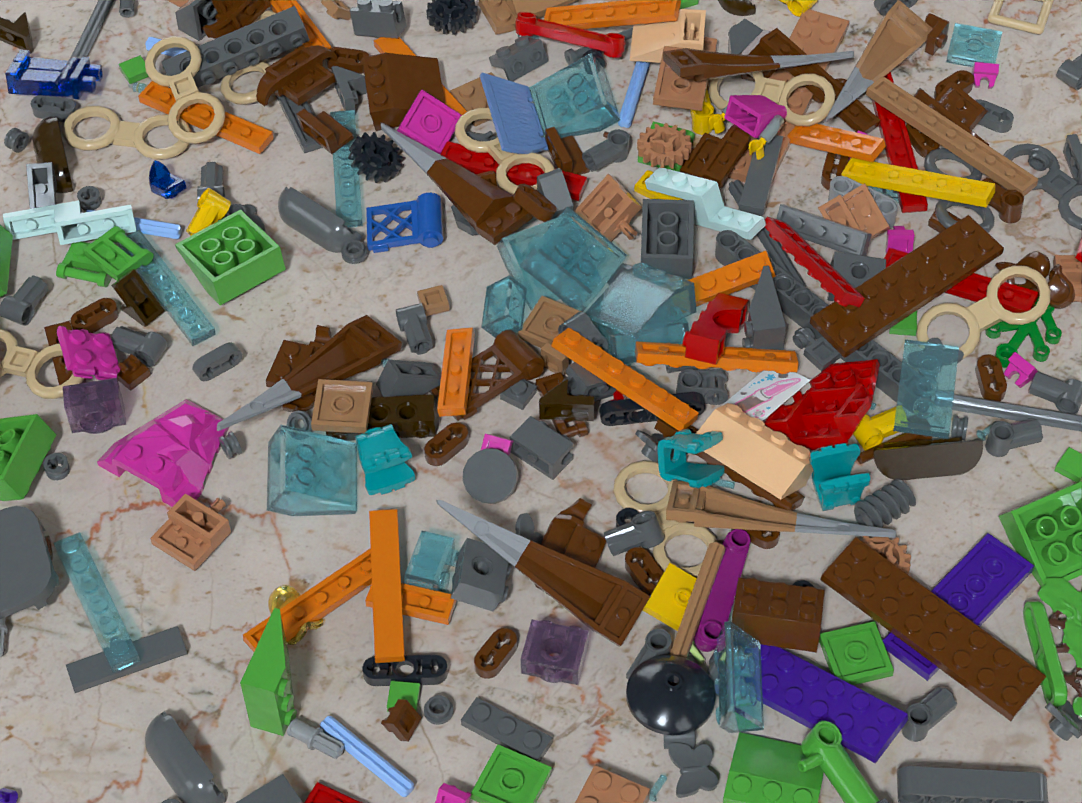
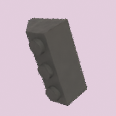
M189 0L175 12L178 30L198 41L202 40L206 36L203 27L217 22L215 16L218 12L212 1Z

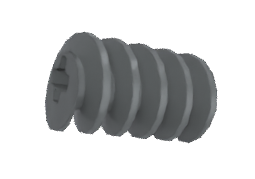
M895 479L890 485H885L881 490H877L872 495L865 497L864 500L855 503V519L859 525L883 528V523L889 525L892 523V518L897 520L901 517V513H909V505L914 507L916 499L910 487L904 481Z

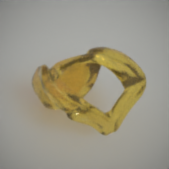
M282 585L275 588L268 600L270 614H272L274 608L281 609L300 596V593L290 585ZM323 618L319 621H308L305 623L297 635L289 640L287 644L294 645L304 638L308 630L320 628L324 624Z

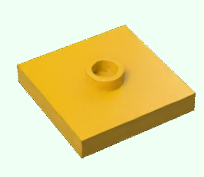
M669 563L643 611L678 631L697 578Z

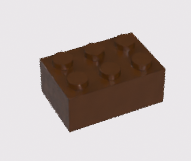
M738 578L729 640L817 653L825 590L809 586L787 585L782 582L759 581L754 578Z

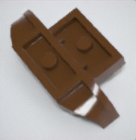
M211 0L218 12L215 16L217 22L205 25L203 30L208 38H219L248 26L271 6L270 0Z
M301 45L265 68L266 73L260 79L257 88V101L265 107L268 105L270 96L275 93L279 97L282 95L286 96L298 106L336 82L335 75L323 67L322 61L326 58L336 61L338 59L337 55L323 46L316 45L305 48Z
M950 81L936 99L932 98L922 88H919L914 94L915 98L989 146L986 141L972 131L988 110L954 82Z
M735 124L729 128L722 139L704 133L689 155V159L681 167L680 172L716 181L719 189L722 188L723 183L745 150L748 149L749 134Z
M317 325L314 342L310 341L309 345L283 340L266 378V386L272 387L332 338L330 328ZM316 391L283 404V411H308L314 406Z
M579 498L574 504L553 518L540 545L596 568L606 544V539L583 527V520L592 504Z

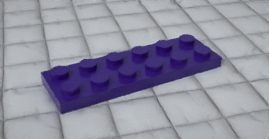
M987 533L931 592L980 627L1033 572L1034 565ZM891 632L883 640L885 649L925 680L928 681L939 670L937 666Z
M751 643L724 676L725 684L810 729H813L821 721L831 722L839 729L842 735L841 744L843 747L875 764L908 721V714L780 647Z

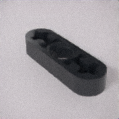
M405 655V661L375 663V656L366 659L362 666L364 680L371 686H390L391 681L420 683V685H438L443 683L448 676L447 662L440 655ZM403 665H409L414 669L407 676L398 674L397 670ZM389 666H392V675L388 674ZM418 666H422V675H419ZM432 666H438L437 673H431ZM375 667H379L378 675L372 674Z

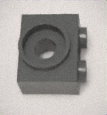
M834 252L830 265L849 284L856 288L886 268V259ZM828 292L827 300L834 301L835 296Z
M467 538L457 554L450 598L494 612L499 602L503 603L507 597L508 586L505 585V581L510 575L512 565L486 543Z

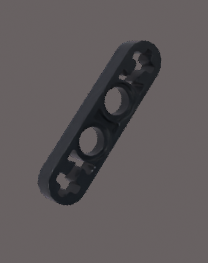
M700 393L671 394L699 412L698 416L705 411L703 396ZM631 399L608 401L599 407L601 423L606 426L654 422L660 419Z

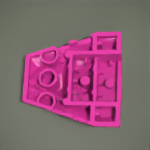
M185 399L116 441L97 461V464L118 477L125 471H128L160 490L162 502L173 507L184 494L189 495L195 500L200 497L204 489L203 482L205 477L212 470L214 455L219 453L221 448L218 438L220 436L225 437L229 427L217 431V424L223 419Z

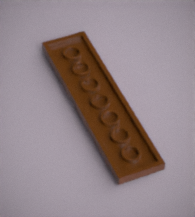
M967 215L856 287L855 289L865 298L860 307L853 305L845 307L834 301L811 316L810 324L846 358L1002 255L1004 247L974 219Z
M857 537L850 542L820 578L822 582L1009 721L1015 718L1046 678V675Z

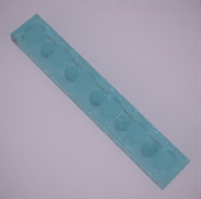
M355 110L330 112V116L349 130L354 137L333 153L336 215L345 221L344 225L347 227L363 226L360 178L357 174L359 169L352 168L353 160L348 159L351 153L349 148L357 137Z
M138 230L128 235L143 249L147 248L154 254L153 260L148 265H142L136 271L191 345L194 346L216 335L215 328L143 233ZM118 242L119 248H121L129 256H134L133 253H131L128 249H126Z
M79 532L54 542L57 554L112 672L114 673L140 662L136 648L81 533Z

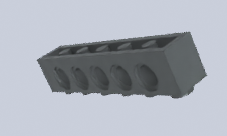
M293 6L197 46L200 49L202 59L200 69L193 77L197 88L211 84L215 80L232 75L241 69L256 65L260 61L272 56H278L284 51L299 47L303 43L310 41L296 7ZM185 51L161 61L167 76L183 72L190 64L191 54L189 51Z

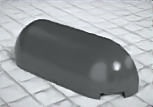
M285 187L281 192L278 200V211L282 220L288 226L327 251L340 253L345 243L362 239V236L357 231H353L344 225L345 221L294 188L290 187L288 189Z
M165 711L157 715L150 722L146 730V750L181 802L225 803L226 800L223 793L219 791L212 781V778H214L213 774L170 714L167 715Z

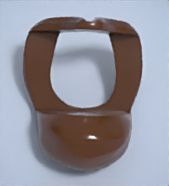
M1037 251L1027 254L1016 264L1010 262L995 264L999 271L1011 266H1027L1038 271L1045 279L1050 272L1049 258ZM1014 278L1007 280L1010 284L1027 289L1035 285L1028 279H1026L1024 284H1015Z
M1057 264L1049 273L1048 286L1051 291L1049 305L1056 309H1063L1073 303L1075 290L1072 283L1062 273V266ZM1036 285L1032 286V288H1029L1030 290L1037 291L1038 297H1040V293Z

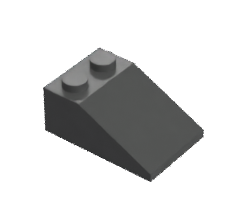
M769 266L763 267L749 308L748 321L744 322L746 338L742 339L743 348L784 349L786 324Z

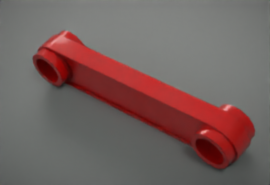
M519 12L516 18V33L521 36L538 35L604 51V55L613 58L622 57L625 49V36L619 33H608L605 35L538 19L531 12Z

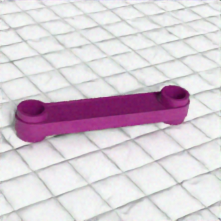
M742 529L732 530L722 542V545L725 546V552L695 633V645L704 652H711L716 649L724 637L736 595L738 578H741L750 546V537Z

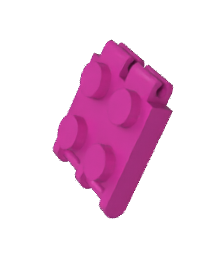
M64 326L58 327L57 336L66 368L73 372L74 377L92 379V375H95L96 380L115 381L114 378H117L120 368L118 367V360L109 333L93 334L84 329L67 330Z

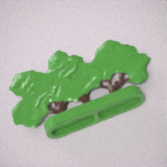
M1046 578V584L1041 587L1038 595L1042 601L1052 608L1054 613L1048 619L1046 609L1041 602H1026L1023 611L1025 628L1036 668L1046 675L1045 680L1041 684L1046 704L1051 703L1054 707L1063 706L1067 701L1068 691L1066 683H1068L1078 693L1072 707L1074 712L1082 718V688L1080 687V682H1075L1076 679L1082 680V676H1077V672L1082 671V591L1078 592L1065 578ZM1065 614L1067 616L1066 619L1058 620L1059 615ZM1050 626L1063 630L1064 636L1061 646L1055 645ZM1058 653H1069L1074 657L1076 669L1072 674H1063Z

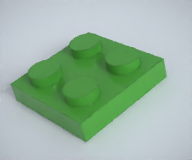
M875 621L820 633L819 643L832 675L851 685L893 676L894 669Z
M497 744L471 792V799L479 803H536L552 773V767Z

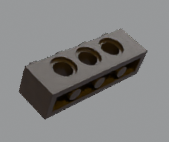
M434 394L372 397L367 431L376 427L382 429L383 426L392 424L398 438L434 437L436 435ZM326 431L327 442L356 440L355 436L362 434Z

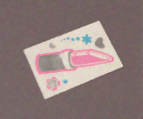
M763 370L723 405L727 403L737 405L748 416L763 421L811 380L796 372L779 374L775 371Z

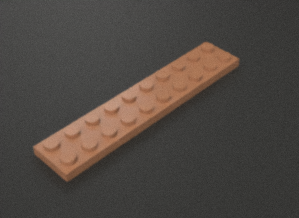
M808 9L806 12H802L789 39L807 55L836 53L849 28V20ZM832 61L817 64L827 72ZM785 68L777 69L769 79L788 82L794 76ZM804 85L796 88L788 98V108L793 113L805 115L813 100V93ZM785 119L783 127L776 134L783 136V143L774 177L791 145V139L787 135L796 126ZM749 134V143L752 140H757V138ZM749 145L728 178L745 183L752 155L750 156Z

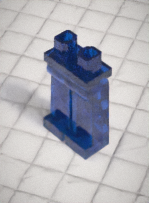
M19 50L5 75L8 94L69 97L72 95L73 99L80 100L83 93L94 94L97 86L96 81L101 82L103 71L102 65L90 64L89 57L82 56L81 59L70 58L69 60L30 57L29 50Z

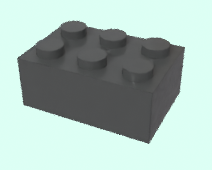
M643 199L640 267L644 275L642 278L692 279L694 200Z

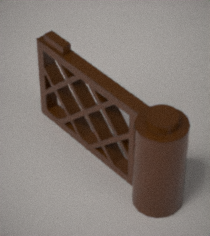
M502 331L497 335L492 346L472 358L471 372H475L474 379H470L469 386H471V390L468 393L466 415H456L453 417L457 421L462 418L466 420L478 412L477 408L522 379L532 380L539 377L545 366L544 360L514 331ZM492 356L497 359L495 365H483L484 361ZM481 372H493L492 379L479 378ZM499 372H510L512 374L506 379H498ZM440 385L429 391L431 394H434L437 401ZM477 386H490L489 390L485 393H476Z

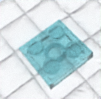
M955 23L946 63L973 67L975 62L995 64L1002 31Z

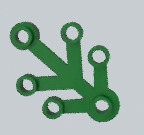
M1048 305L1045 313L1040 317L1046 328L1045 341L1055 345L1060 342L1062 331L1056 326L1052 316L1055 308ZM1039 318L1034 322L1024 325L1009 324L1002 321L985 330L986 336L991 339L999 338L1001 332L1017 330L1008 344H1001L996 349L995 356L1000 360L1003 368L1008 367L1010 363L1008 359L1014 352L1018 354L1017 350L1028 334L1034 346L1033 358L1038 362H1044L1048 359L1050 348L1045 345L1036 324Z

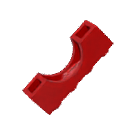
M718 293L713 301H709L707 309L701 311L698 321H694L691 330L685 332L683 338V347H686L685 358L716 365L724 354L726 333H739L744 326L749 300Z

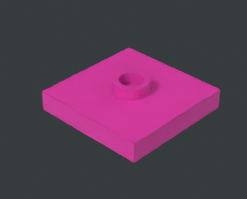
M421 89L397 131L432 151L441 154L446 142L450 140L455 131L457 121L462 115Z

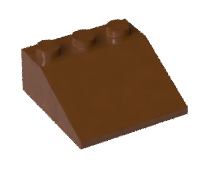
M381 53L362 58L369 112L376 131L382 130L381 123L391 128L399 127L421 89L445 104L438 58L394 53Z

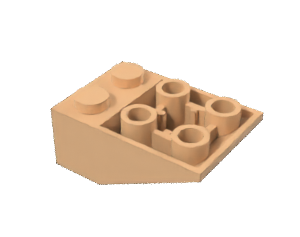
M680 9L677 21L633 25L630 61L661 63L664 46L703 50L706 10Z

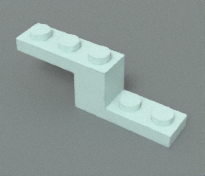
M660 167L645 180L648 190L684 200H694L695 225L720 232L732 230L748 240H751L766 226L762 216L725 207L716 181Z
M78 200L3 214L5 229L13 235V240L57 232L60 245L98 239L115 226L122 228L125 233L136 232L131 205L82 213Z

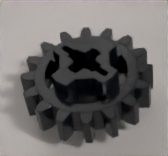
M432 0V3H427L426 15L429 25H434L435 31L443 29V34L451 31L454 35L456 30H460L463 33L465 32L464 27L471 29L472 23L477 21L476 16L478 14L475 0Z
M365 132L362 137L357 136L349 148L351 153L348 159L353 160L352 168L359 169L358 175L363 173L366 175L365 179L367 181L372 177L375 183H378L380 179L386 183L389 178L393 179L402 166L400 162L403 157L397 154L400 148H393L392 144L394 141L390 140L387 142L384 134L379 138L376 132H373L371 136Z

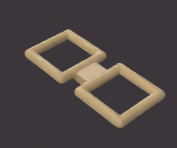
M994 0L988 21L993 24L1039 35L1044 32L1054 0H1035L1043 2L1036 24L999 15L1004 0Z

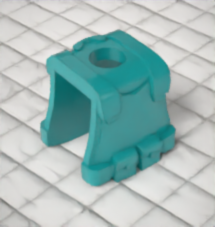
M392 424L383 426L382 429L380 427L372 428L365 433L355 436L359 460L365 474V488L369 495L387 494L392 492V489L395 491L404 488L405 484L415 480L413 470L405 463V461L412 458V453L409 447L405 446L398 438Z
M682 429L676 432L674 436L666 437L659 441L658 467L660 476L666 481L677 479L687 482L693 488L707 487L720 480V477L724 474V466L686 462V452L697 454L713 447L723 440L722 433L712 431L704 434H694L688 429ZM674 449V456H673V459L671 460V459H670L671 450Z
M846 443L837 444L834 448L831 445L821 448V451H815L810 454L809 462L813 468L812 483L822 511L833 510L834 507L848 504L850 506L855 505V503L861 500L864 488L869 486L871 479L869 473L850 475L853 464L861 451L857 444H850L849 446Z

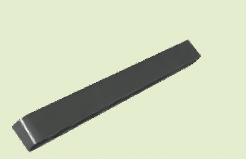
M723 230L717 234L715 257L724 266L761 253L732 230ZM770 260L776 275L773 278L782 312L800 327L811 329L815 338L819 339L822 335L810 324V317L827 307L828 304ZM757 284L750 287L756 290ZM871 340L846 358L841 355V359L845 362L878 359L880 367L875 386L912 415H924L929 411L933 393L932 386L874 340Z

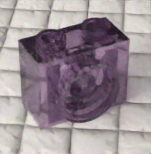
M117 378L63 386L64 408L72 433L86 432L99 434L115 426L126 425L124 402Z
M532 619L520 659L521 674L540 677L542 680L550 683L564 682L578 685L589 646V631L583 630L578 626L568 627L554 624L548 620L538 621ZM557 653V654H559V655H558V656H550L549 654Z

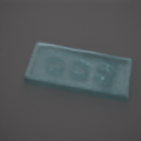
M905 339L893 431L949 439L959 347Z

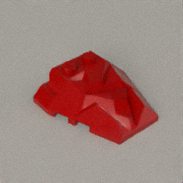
M878 359L829 365L809 382L811 388L802 395L801 391H798L792 396L794 402L791 405L782 404L764 422L765 426L773 431L783 433L786 437H789L792 443L811 450L831 445L835 447L837 444H847L872 405L880 367Z

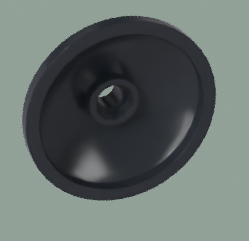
M662 655L650 658L634 669L627 682L626 701L630 712L640 724L659 734L674 736L693 732L708 721L714 709L716 693L711 678L698 664L680 656ZM672 682V683H676L677 685H676V686H672V685H670L669 683Z

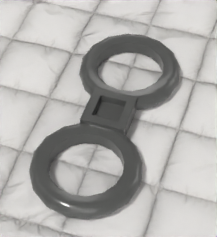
M1029 143L1019 144L1008 149L1003 156L1013 161L1018 156L1029 155L1033 148L1044 147ZM1048 150L1053 157V164L1049 167V172L1045 176L1038 178L1037 186L1032 190L1043 189L1059 201L1058 209L1061 217L1069 225L1082 230V218L1075 215L1069 206L1072 199L1082 196V184L1078 185L1076 180L1061 171L1057 157Z
M946 148L932 150L925 157L924 168L928 172L945 174L937 168L935 162L941 159H951L964 164L971 172L970 176L961 178L978 181L982 179V172ZM942 199L936 204L935 215L946 229L958 222L949 216L946 210L951 206H964L976 211L983 219V223L979 225L988 233L994 227L995 217L988 206L986 208Z

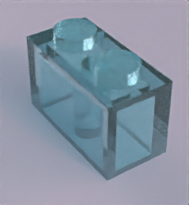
M510 275L487 286L481 328L495 338L504 330H512L515 333L522 330L527 288Z
M421 531L404 576L405 584L439 592L442 589L446 590L450 581L449 569L451 566L455 567L458 550H455L454 538Z

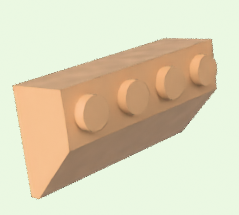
M727 403L716 408L696 433L721 432L723 440L704 452L780 500L806 486L813 470L809 462L810 451L807 448L792 443L787 439L786 435L771 430L765 426L763 421L748 416L742 412L739 406Z

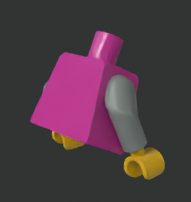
M730 95L728 105L721 110L722 113L713 114L709 117L710 129H714L715 133L718 134L725 129L723 121L728 120L754 138L759 137V140H752L749 143L750 156L756 151V158L759 160L764 157L765 143L769 144L783 127L784 119L787 116V109L784 105H778L763 95Z

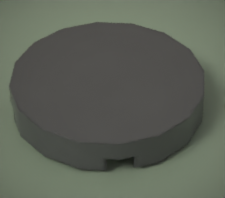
M483 449L473 454L467 460L463 469V483L466 491L472 498L482 503L497 504L505 501L513 494L516 488L518 470L515 462L508 454L498 449Z

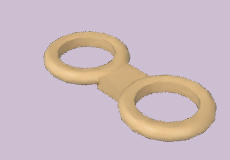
M265 10L253 23L276 13ZM267 59L260 61L256 65L241 69L232 75L223 77L221 93L225 99L234 104L244 105L257 102V89L244 94L232 91L231 86L236 78L244 73L258 71L265 74V68L270 66L266 63Z
M173 36L160 40L148 51L145 59L146 73L153 82L161 86L170 87L176 102L171 107L167 119L169 130L174 137L184 143L197 144L206 142L216 136L223 127L225 120L224 106L217 97L198 91L193 77L199 71L202 62L200 49L193 41L186 37ZM179 47L189 51L191 54L190 64L180 74L167 76L156 70V60L165 50ZM203 103L214 109L213 122L203 131L192 133L186 132L179 127V116L188 106Z
M762 72L749 74L755 79V88L751 95H763L778 105H784L787 109L785 120L796 126H811L820 123L827 117L835 103L833 86L822 76L801 74L785 82L764 78ZM725 77L710 79L708 93L711 102L719 110L725 108L729 102L724 100L718 93L719 85ZM803 85L817 86L825 93V100L821 108L809 115L793 113L787 106L790 94L796 88Z
M86 106L77 109L68 116L63 124L62 131L66 142L80 150H98L113 143V145L134 147L143 156L155 160L175 157L185 151L190 144L178 140V142L170 147L153 148L144 142V137L148 131L158 126L168 125L167 118L169 114L156 115L147 118L142 123L120 121L116 113L102 106ZM88 117H101L110 122V128L107 133L95 139L79 138L73 133V129L78 122ZM179 117V127L186 132H191L188 123Z
M489 108L470 110L462 115L455 125V136L462 146L477 153H489L499 164L496 170V181L501 189L514 195L518 186L510 182L506 174L514 165L531 163L539 166L544 173L555 170L552 163L541 154L534 152L517 154L502 151L498 137L490 141H476L467 136L465 129L471 122L478 119L493 120ZM537 184L531 186L537 190Z
M1011 266L1002 269L993 276L987 287V296L967 308L957 303H942L932 306L922 315L917 324L916 337L920 348L924 351L925 344L929 340L927 330L931 322L945 314L958 316L968 325L969 337L966 343L958 348L964 353L963 359L975 350L980 340V332L1001 321L1015 325L1034 322L1045 313L1050 303L1051 291L1047 280L1038 271L1030 267ZM1014 277L1026 278L1037 286L1040 293L1039 301L1030 311L1012 313L999 303L997 292L1001 284Z
M0 329V341L6 343L7 347L5 358L0 363V378L7 373L26 377L27 386L33 394L43 399H57L67 396L76 390L85 379L74 377L72 374L69 380L62 385L45 387L39 384L38 373L43 364L53 357L63 356L60 344L45 347L40 352H37L36 350L19 347L17 340L10 332Z
M639 461L631 463L623 468L615 478L613 492L617 503L623 509L633 508L639 513L654 511L665 538L662 543L653 547V556L663 572L669 563L673 564L666 557L664 548L668 541L675 536L693 535L701 539L706 544L707 549L710 543L717 542L716 537L705 527H694V523L689 522L679 523L674 520H666V508L673 481H666L660 476L657 462ZM642 473L654 474L666 483L668 492L657 503L640 504L633 501L626 494L625 485L628 480ZM702 563L693 567L673 565L697 578Z

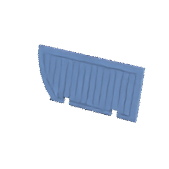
M482 72L480 79L502 151L529 154L531 152L537 153L542 150H548L546 139L541 137L544 133L535 105L531 103L533 99L529 87Z

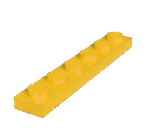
M855 158L849 160L842 172V176L861 184L865 183L867 186L986 208L995 193V183Z

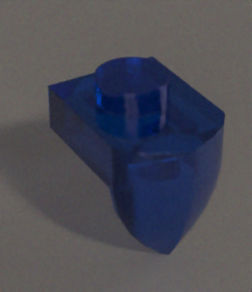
M157 160L153 161L149 171L151 192L165 199H170L187 189L184 179L171 174L163 163Z

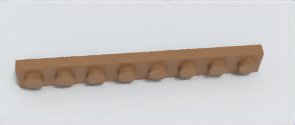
M884 76L867 88L866 96L1007 190H1017L1025 196L1037 186V177Z

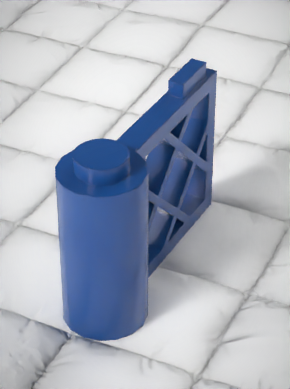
M423 193L414 201L366 208L367 247L369 251L373 250L374 253L389 251L391 247L418 243L428 248H434L443 241L442 203L440 196L435 193ZM411 210V214L405 219L397 216L402 211ZM384 214L387 216L380 223L373 220L374 215ZM392 220L399 223L393 231L386 228ZM405 228L412 231L411 236L401 237L398 234ZM380 231L387 235L383 240L374 241V237Z

